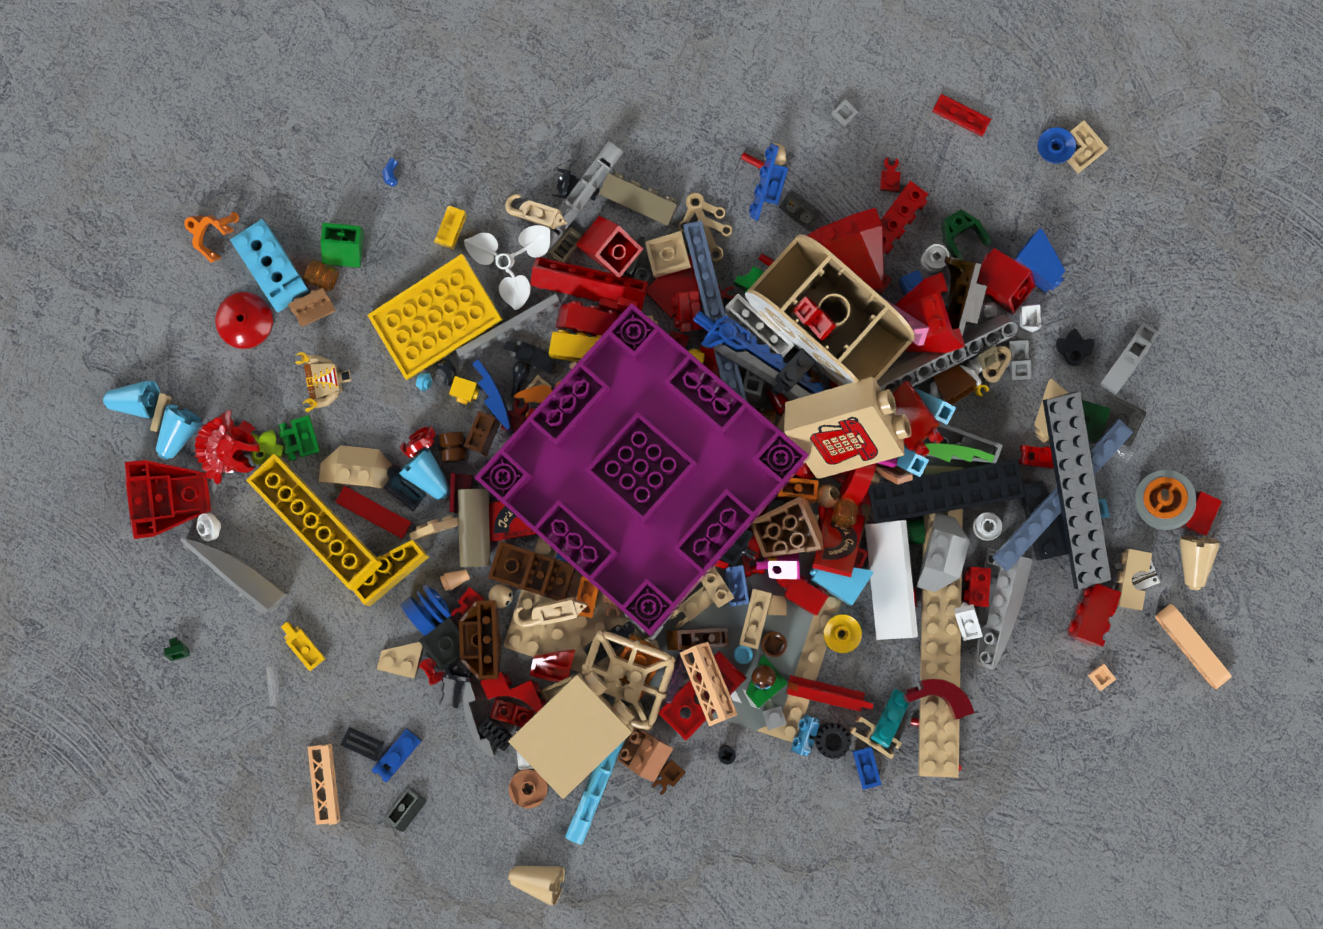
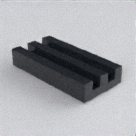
M348 727L341 746L373 761H377L384 742ZM350 733L378 745V747L376 748L350 736ZM347 740H350L367 749H370L374 751L375 754L372 755L362 749H359L347 743Z

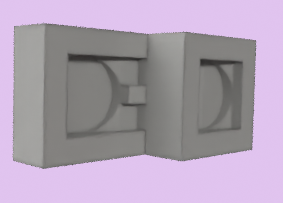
M1008 340V349L1012 356L1009 363L1011 380L1031 379L1028 340Z

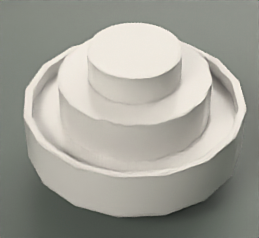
M982 513L974 520L973 531L981 540H994L1002 531V522L993 513Z
M212 513L201 514L197 519V531L200 537L208 542L216 540L221 529L220 521Z

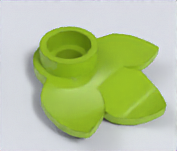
M273 430L262 433L260 437L251 433L260 447L259 452L250 451L251 460L254 464L262 465L273 454L279 457L282 455L284 446L276 444V434ZM259 453H263L261 458L257 457Z

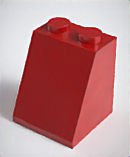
M598 216L575 244L589 258L617 278L623 275L643 250L619 225L601 216Z
M995 248L984 257L977 284L987 286L985 295L1011 315H1014L1019 306L1023 304L1036 287L1032 270Z

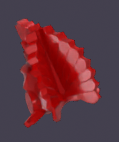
M227 410L225 413H221L219 417L208 421L207 424L202 426V429L198 430V435L195 437V457L198 458V462L203 463L202 469L206 471V477L213 479L216 484L222 482L223 472L232 473L237 471L247 473L252 471L255 466L250 465L249 458L244 456L243 450L260 451L258 442L251 434L256 428L247 421H243L239 426H234L231 419V410Z

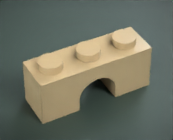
M1124 549V552L1121 553L1120 564H1122V567L1116 578V582L1119 583L1117 591L1122 592L1118 607L1143 610L1146 591L1136 589L1132 584V577L1136 572H1149L1152 553L1132 549Z

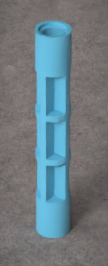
M624 741L592 771L576 813L565 835L566 839L583 845Z

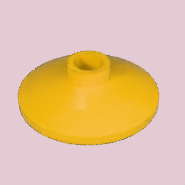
M836 615L826 623L823 637L826 645L831 650L837 653H848L859 645L862 638V630L859 623L853 617ZM840 630H843L845 632V635L843 637H839L838 632Z

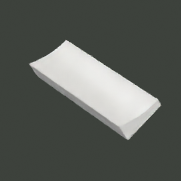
M906 520L865 524L869 570L874 572L870 580L876 640L918 637Z

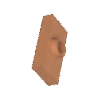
M882 464L876 465V474L897 485L913 480L911 472L897 465L895 467Z

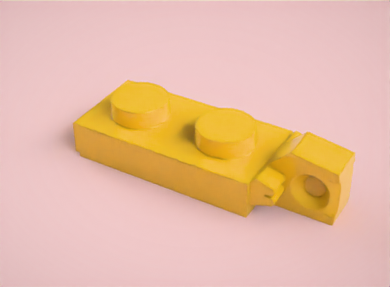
M289 621L281 626L287 634L284 636L285 642L309 671H312L326 659L299 626L294 628Z

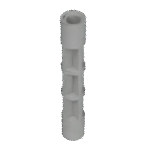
M610 141L607 142L558 208L562 212L561 215L567 224L557 226L555 229L549 228L551 231L549 250L556 244L624 153Z

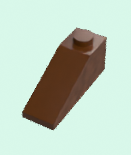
M728 627L666 630L667 650H687L705 642L709 643L710 648L729 647Z

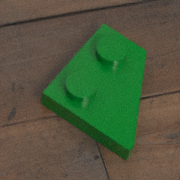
M764 654L761 656L758 666L768 665L773 668L776 673V680L772 687L768 689L757 688L751 680L746 694L757 708L761 707L788 684Z

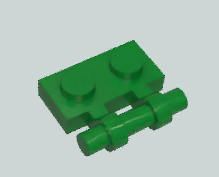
M310 415L291 420L292 428L290 429L287 428L286 423L279 424L281 431L279 435L280 438H283L284 452L288 456L289 462L297 460L295 456L297 451L300 452L302 458L321 452ZM291 435H295L297 445H292Z

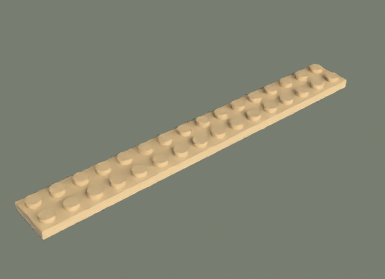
M926 466L924 476L960 470L963 467ZM963 509L940 513L954 517L962 528ZM935 514L923 516L925 543L922 544V561ZM962 573L958 580L936 592L922 589L920 680L942 679L955 684L959 688L961 631L954 609L961 606ZM929 695L920 698L918 776L959 778V719L955 720L952 718L948 705L940 697Z

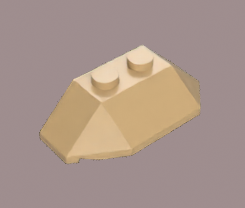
M341 445L321 462L319 482L384 489V485L389 480L387 470L392 464L379 449Z

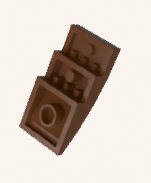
M500 541L488 578L558 601L566 599L576 569L571 564Z

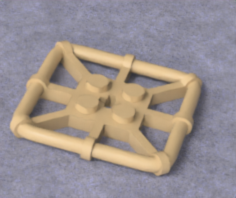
M598 631L592 641L586 662L582 665V674L586 677L592 671L605 676L603 682L608 689L604 693L616 697L614 704L618 700L634 704L642 721L633 719L630 724L639 729H652L663 699L667 696L666 691L674 671V662L676 661L674 656L644 645L639 640L633 641L611 632ZM608 640L632 648L629 660L616 656ZM600 642L603 644L611 660L608 670L593 664ZM637 651L662 659L647 667L634 662ZM667 666L659 688L645 683L648 673ZM627 676V680L630 683L623 684L620 678ZM642 690L656 696L649 718L639 701Z

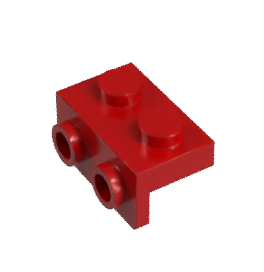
M967 567V571H964L966 590H963V601L968 605L989 606L990 568Z

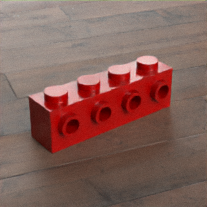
M911 180L881 219L883 225V253L886 255L893 249L894 245H892V242L895 238L899 240L905 233L904 226L906 224L911 225L917 217L914 214L917 209L922 210L928 202L926 200L928 193Z

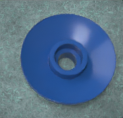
M1055 127L1041 134L1038 139L1037 148L1044 160L1058 164L1068 161L1073 156L1076 149V141L1069 131ZM1057 146L1059 150H1054L1052 147Z

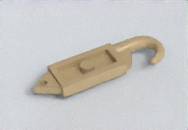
M514 194L506 201L505 209L507 213L522 218L525 221L551 229L567 224L559 209L530 200L524 202L519 210L512 208L513 200L521 198L520 194Z
M571 597L540 604L534 607L532 619L528 620L519 618L518 614L523 610V606H520L514 610L513 619L521 627L542 626L578 618L579 613L587 607L588 603Z

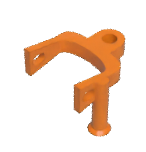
M232 212L229 216L220 219L212 215L206 217L198 215L186 218L184 222L185 228L194 235L192 240L193 247L211 263L220 260V255L203 245L205 231L212 224L223 235L232 233L234 229L227 224L237 223L239 215L236 212Z

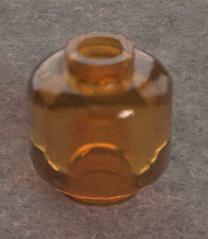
M841 498L839 501H836L832 511L833 522L840 528H848L856 523L858 506L854 501L849 498Z

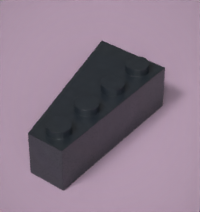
M1043 481L1023 485L1026 497L1021 499L1026 519L1049 495ZM1060 514L1032 544L1036 560L1068 554L1064 525Z

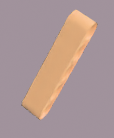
M1169 604L1155 616L1163 629L1214 689L1217 690L1232 677L1175 606Z

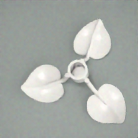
M541 225L524 229L518 238L520 245L524 248L512 254H498L496 252L498 241L490 233H479L465 239L464 244L470 256L479 264L489 265L494 261V255L496 256L497 267L506 269V272L511 275V277H506L501 281L499 293L506 303L512 306L514 310H518L528 300L531 286L529 280L524 275L515 277V274L510 270L515 262L514 257L525 251L534 258L545 255L550 247L551 231L548 227Z

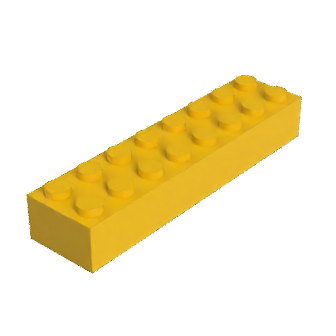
M273 454L246 480L348 589L356 591L382 565L381 561L278 455Z

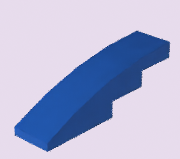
M477 359L472 365L483 377L478 384L489 396L484 403L506 430L512 434L514 429L504 398L494 379Z

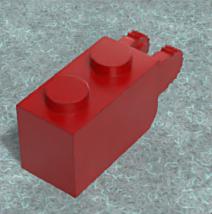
M800 575V579L775 578L776 583L786 589L784 592L786 599L814 616L818 615L829 597L825 594V589L818 585L813 587L809 584L810 580Z

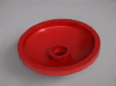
M250 292L235 293L227 297L220 304L215 318L216 329L220 337L227 344L239 349L253 348L263 343L269 336L273 327V314L268 303L260 296ZM243 315L244 320L240 322L238 318Z

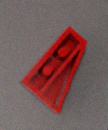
M572 301L560 306L555 328L561 329V327L572 329V332L576 333L583 332L594 337L596 335L602 336L619 318V313L610 310L603 312L600 311V307L590 305L588 308L582 306V302Z

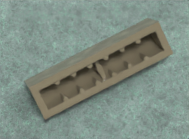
M458 490L460 567L490 566L488 490Z

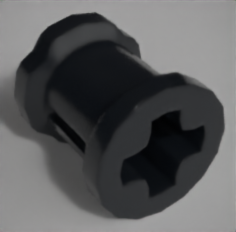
M724 745L719 749L718 758L721 763L728 765L734 762L736 754L732 747ZM727 750L728 753L732 752V754H730V759L728 760L725 757H721L724 755L723 751Z

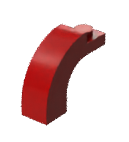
M877 463L850 470L847 478L841 485V501L859 506L869 489Z

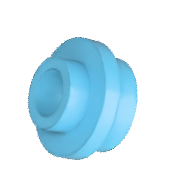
M427 372L420 373L416 380V387L421 391L429 389L433 382L431 374Z

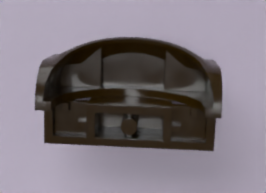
M945 256L944 263L950 271V291L945 308L952 329L960 328L963 336L966 321L978 323L987 286L977 284L981 264Z

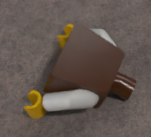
M958 364L933 376V382L930 384V395L950 405L955 404L974 391L977 396H983L980 392L981 388L985 392L989 391L987 385L981 384L982 381L974 369Z

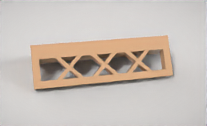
M701 643L681 652V658L709 726L738 715L709 643ZM691 652L695 658L694 664L690 662L688 654ZM697 671L702 675L701 682L696 677ZM704 690L708 691L710 695L709 700L705 699ZM712 708L716 710L718 719H713L711 714Z
M332 743L308 746L316 825L337 824L340 822ZM321 749V762L314 758L313 750ZM319 767L323 769V782L316 778V771ZM321 787L325 788V801L318 797V791ZM325 806L328 811V819L321 820L320 811Z

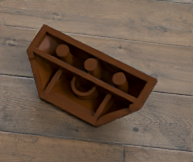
M496 600L475 601L472 607L459 620L460 661L478 679L499 678L501 637L500 617Z

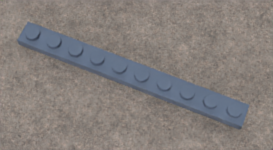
M702 220L683 224L704 313L710 319L716 321L726 315ZM714 351L721 380L747 402L738 364L722 355L716 354Z
M1120 419L1116 420L1090 449L1094 475L1133 433ZM1057 486L992 557L1005 571H1009L1061 513Z

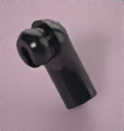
M447 359L439 360L437 366L446 374L444 385L452 386L456 376V368Z

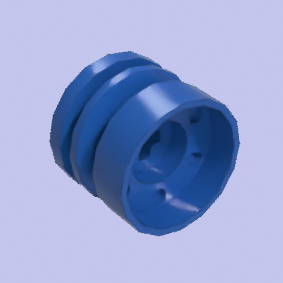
M428 584L423 586L427 595H424L420 590L416 591L420 599L418 602L410 596L400 604L407 617L424 636L436 628L432 621L434 618L440 623L444 622L440 613L446 618L452 616L445 600Z

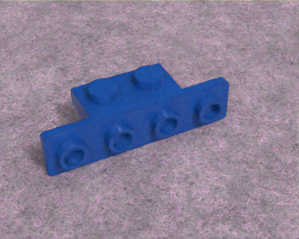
M770 143V146L765 151L766 160L764 166L760 169V182L755 187L754 203H751L749 208L750 217L757 221L759 220L763 202L778 205L788 171L787 167L774 164L779 146Z

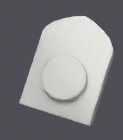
M1040 304L1019 306L1021 328L1030 332L1040 329L1042 326Z

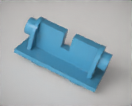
M805 714L804 718L799 721L798 727L800 730L798 736L792 742L791 750L804 756H808V753H811L814 740L810 739L809 736H816L820 726V719Z

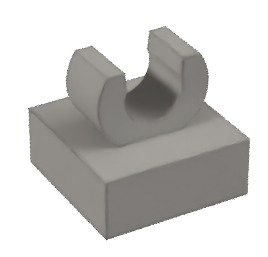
M996 303L982 304L977 324L985 323L997 317Z

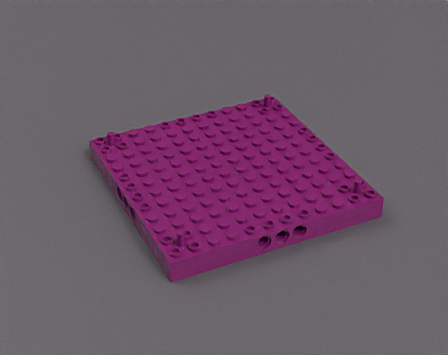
M631 303L474 478L645 632L652 636L807 462L809 455Z

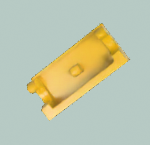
M452 206L447 207L434 243L454 250L467 217L464 210Z

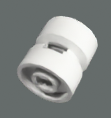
M940 244L929 246L920 260L922 268L928 273L941 271L946 265L944 263L945 256L949 257L947 248Z

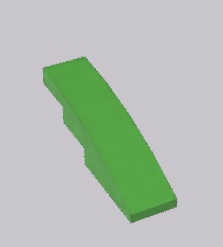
M924 443L930 450L928 454L947 462L951 461L952 456L968 462L972 461L973 456L989 462H993L995 457L993 454L955 444Z

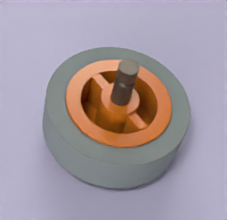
M1159 470L1153 472L1140 482L1136 491L1135 500L1139 515L1148 525L1156 529L1172 530L1186 524L1194 514L1196 508L1195 489L1184 475L1176 471Z

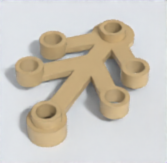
M691 193L686 199L688 210L683 221L679 223V230L685 233L681 225L690 223L695 213L697 221L702 220L712 262H719L723 258V250L721 247L716 246L710 228L721 232V235L724 237H729L732 234V227L705 217L703 210L714 214L716 219L721 220L725 217V210L722 207L717 208L706 203L701 194ZM698 200L699 204L695 206L692 204V201ZM720 210L723 212V215L717 216L716 212ZM728 228L730 232L725 234L723 229ZM686 240L685 245H686V248L689 250L688 244H687V240ZM713 252L719 253V257H718V258H714V257L712 256V253H713Z

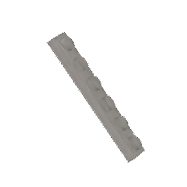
M556 294L460 347L456 350L458 356L461 359L465 358V360L473 357L475 351L489 348L492 346L491 342L497 339L501 341L509 336V332L513 330L519 331L524 328L525 323L530 320L535 322L542 317L541 314L548 311L550 313L556 310L560 300Z

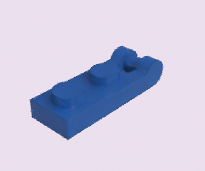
M407 728L371 771L375 774L378 773L382 780L387 783L422 740ZM385 763L391 767L388 772L383 768Z

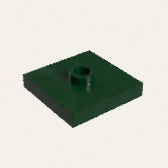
M1082 400L1088 442L1095 444L1103 435L1111 408Z

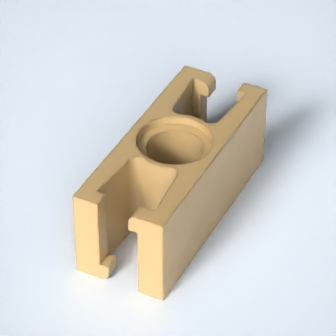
M858 715L855 722H863L869 729L864 736L856 732V727H851L849 732L892 759L894 757L892 750L887 752L881 747V744L870 740V736L876 726ZM893 738L892 742L896 745L895 748L899 749L902 743Z

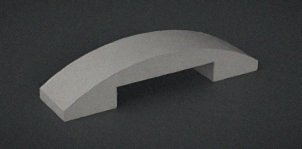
M467 682L464 689L463 705L468 728L475 742L489 757H493L496 755L493 744L486 737L482 738L471 705L472 701L478 699L473 683Z

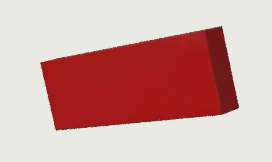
M943 94L940 95L932 110L933 113L983 137L991 121V118Z

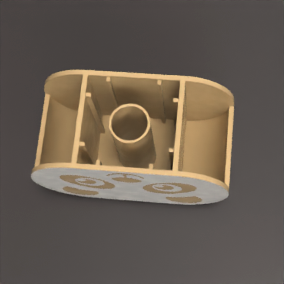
M797 235L745 293L750 305L794 344V348L798 351L803 348L816 361L814 365L838 386L853 382L857 384L859 380L874 377L877 382L915 339L912 328L896 309L828 249L806 235ZM805 296L810 298L837 325L824 340L819 339L811 328L803 324L793 312V309Z

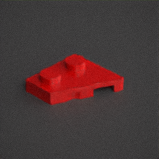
M575 650L534 655L529 676L556 683L568 678Z

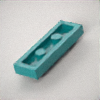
M896 688L892 691L870 737L886 748L890 746L909 705L904 700V693Z

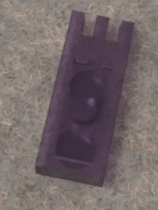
M679 650L665 699L667 703L673 702L677 687H681L684 675H681V672L686 671L680 655L683 650Z

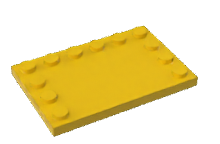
M464 254L457 256L367 315L405 380L411 379L503 320Z

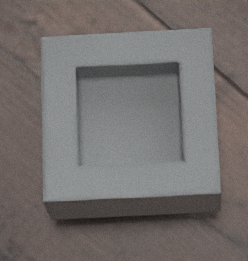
M845 99L831 114L845 127L859 112Z
M781 705L762 711L768 730L787 725Z

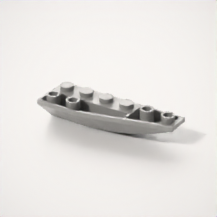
M189 538L180 539L184 544L183 548L185 550L195 553L199 561L210 566L214 573L238 590V595L242 599L253 602V607L260 613L275 612L289 595L262 572L244 560L206 543Z
M988 548L984 568L991 569L989 606H978V620L983 637L977 638L976 665L995 670L1015 625L1033 559L1021 556L1009 571H1005L992 558L998 550Z

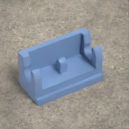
M743 565L724 568L726 585L734 596V599L729 601V607L749 604Z

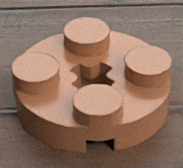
M535 769L520 770L510 781L509 795L516 805L526 809L535 808L545 799L548 784ZM526 783H528L529 785H533L534 787L531 790V794H528L527 791H523V788H525Z

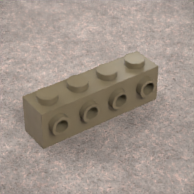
M616 171L613 174H607L599 192L600 195L667 226L671 224L679 204L675 203V198L668 195L664 198L658 195L659 191L651 187L644 189L641 187L642 183L633 179L629 182L623 179V174Z

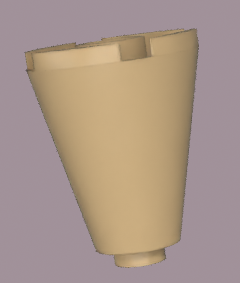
M1196 536L1180 537L1184 580L1189 589L1201 590V587H1205L1220 547L1218 540L1202 537L1201 539L1196 538Z
M515 866L514 869L510 870L508 880L511 881L512 886L553 906L556 905L561 895L562 888H560L561 882H564L565 870L560 866Z

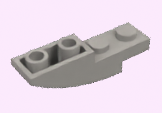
M1143 322L1100 385L1116 395L1147 353L1159 332Z

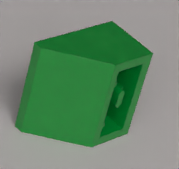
M322 223L320 241L322 264L361 268L364 241L363 228L355 225Z

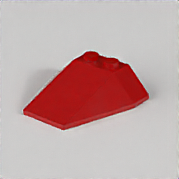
M876 207L852 214L806 235L828 249L873 290L885 286L883 225Z
M938 273L924 279L895 304V306L929 327L924 345L918 346L912 342L904 352L949 353L965 347L960 328L952 329L941 295L948 291L943 273Z
M147 460L124 462L125 484L133 539L155 537L211 511L208 481L205 472Z

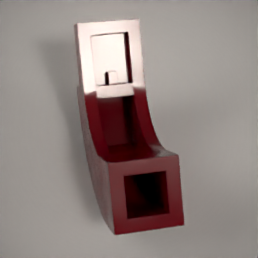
M920 680L918 682L921 689L916 686L907 689V694L903 695L907 703L929 695L938 696L946 702L952 718L955 720L975 713L968 696L958 686L946 680Z

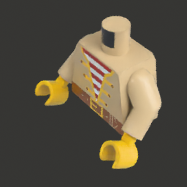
M304 352L295 354L302 358V361L295 362L297 365L306 362L304 370L309 398L302 403L310 404V407L305 409L306 412H310L314 407L329 406L338 398L339 393L343 392L341 383L351 381L350 371L339 372L338 366L333 364L330 359L319 355H306Z

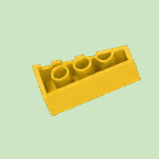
M414 540L382 556H378L377 558L381 561L382 565L354 593L364 605L370 607L427 560L429 556L418 542Z

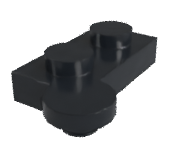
M390 466L387 470L389 480L383 488L411 511H414L426 495L405 478H401L399 472L402 469L399 466Z

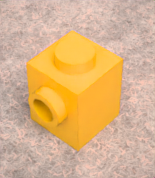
M455 376L449 395L457 398V402L467 405L468 402L473 403L474 399H478L480 394L479 385Z

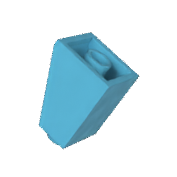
M812 568L809 573L811 575L809 580L847 605H853L874 572L853 568L850 578Z

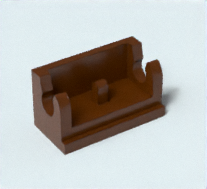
M478 411L464 447L487 456L501 422L496 417Z

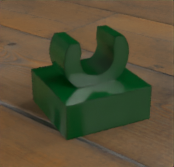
M177 637L169 639L170 647L164 648V655L170 661L190 656L189 649L181 643V640L178 641Z

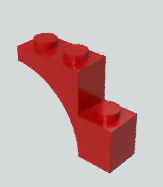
M502 671L499 673L498 679H485L481 681L488 699L499 696L518 698L531 706L536 713L546 704L545 699L541 700L539 695L541 693L539 684L533 682L532 679L511 688L512 681L510 676Z

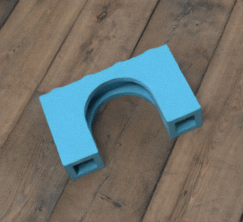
M915 388V391L937 421L947 425L956 407ZM904 443V456L897 457V466L920 477L929 460L917 455L914 450H909Z

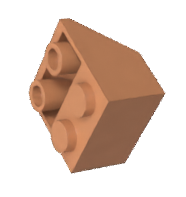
M634 727L617 760L639 776L654 782L673 748L645 730Z

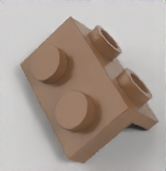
M324 288L315 289L309 295L297 297L288 304L301 327L336 311L330 296Z

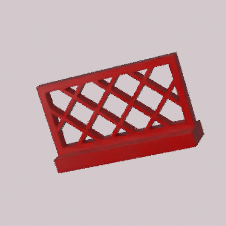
M794 675L789 676L785 694L860 712L862 707L873 709L874 704L864 700V692Z

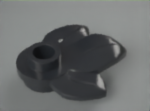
M1073 329L1067 334L1066 339H1057L1056 348L1064 356L1065 362L1068 365L1078 366L1083 362L1084 357L1092 353L1094 339L1082 340L1077 329ZM1071 354L1076 355V360L1071 359Z

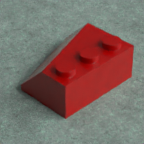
M1097 583L1096 585L1086 587L1083 591L1082 603L1079 602L1075 609V613H1077L1075 619L1071 620L1068 625V636L1087 645L1104 647L1105 640L1102 638L1110 629L1111 625L1108 620L1109 617H1113L1122 592Z

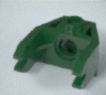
M962 209L945 218L941 223L943 244H945L953 258L963 260L960 251L954 243V238L968 229L975 230L985 247L992 243L981 222Z

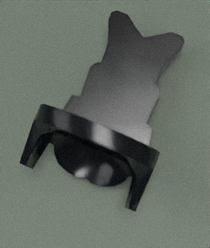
M557 168L558 172L564 174L557 181V191L560 194H552V196L566 199L580 179L572 175L570 170ZM594 193L590 197V199L593 201L596 199Z
M448 663L445 664V670L442 675L443 695L439 703L440 706L444 707L447 704H451L454 708H458V695L461 691V685L464 684V681H473V673L469 669L466 673L459 666H448Z

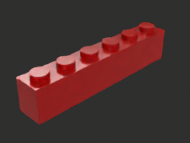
M536 257L532 268L530 286L552 290L557 293L570 294L575 297H583L597 302L600 301V298L618 302L619 297L636 301L638 303L637 308L642 311L648 282L625 276L617 278L612 273Z

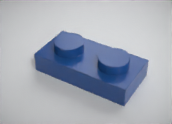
M869 746L852 751L862 789L882 785L872 747Z

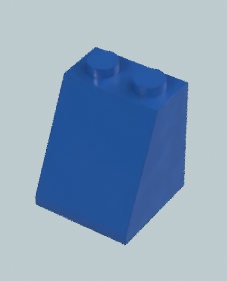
M1040 228L1030 237L1013 260L1032 270L1036 286L1046 293L1050 289L1053 291L1055 287L1061 284L1064 280L1062 275L1065 273V269L1044 231Z

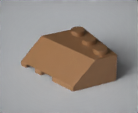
M798 497L756 518L751 524L763 557L823 550L822 533L808 500L802 497Z

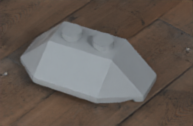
M935 513L916 587L936 592L961 577L970 540L954 517Z

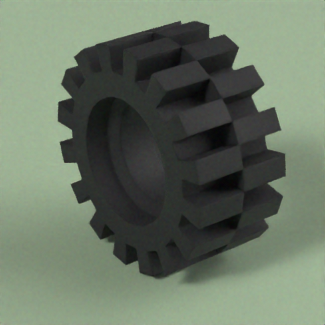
M488 716L478 727L479 732L502 751H505L510 745L508 741L512 734L493 718Z
M837 723L825 724L822 728H819L815 736V743L819 752L830 759H839L841 756H845V753L850 750L849 747L851 745V736L847 729ZM831 733L838 734L840 737V745L836 748H829L826 745V738Z

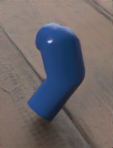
M393 158L389 159L382 172L384 182L391 187L396 186L398 183V178L394 177L393 171L399 162Z

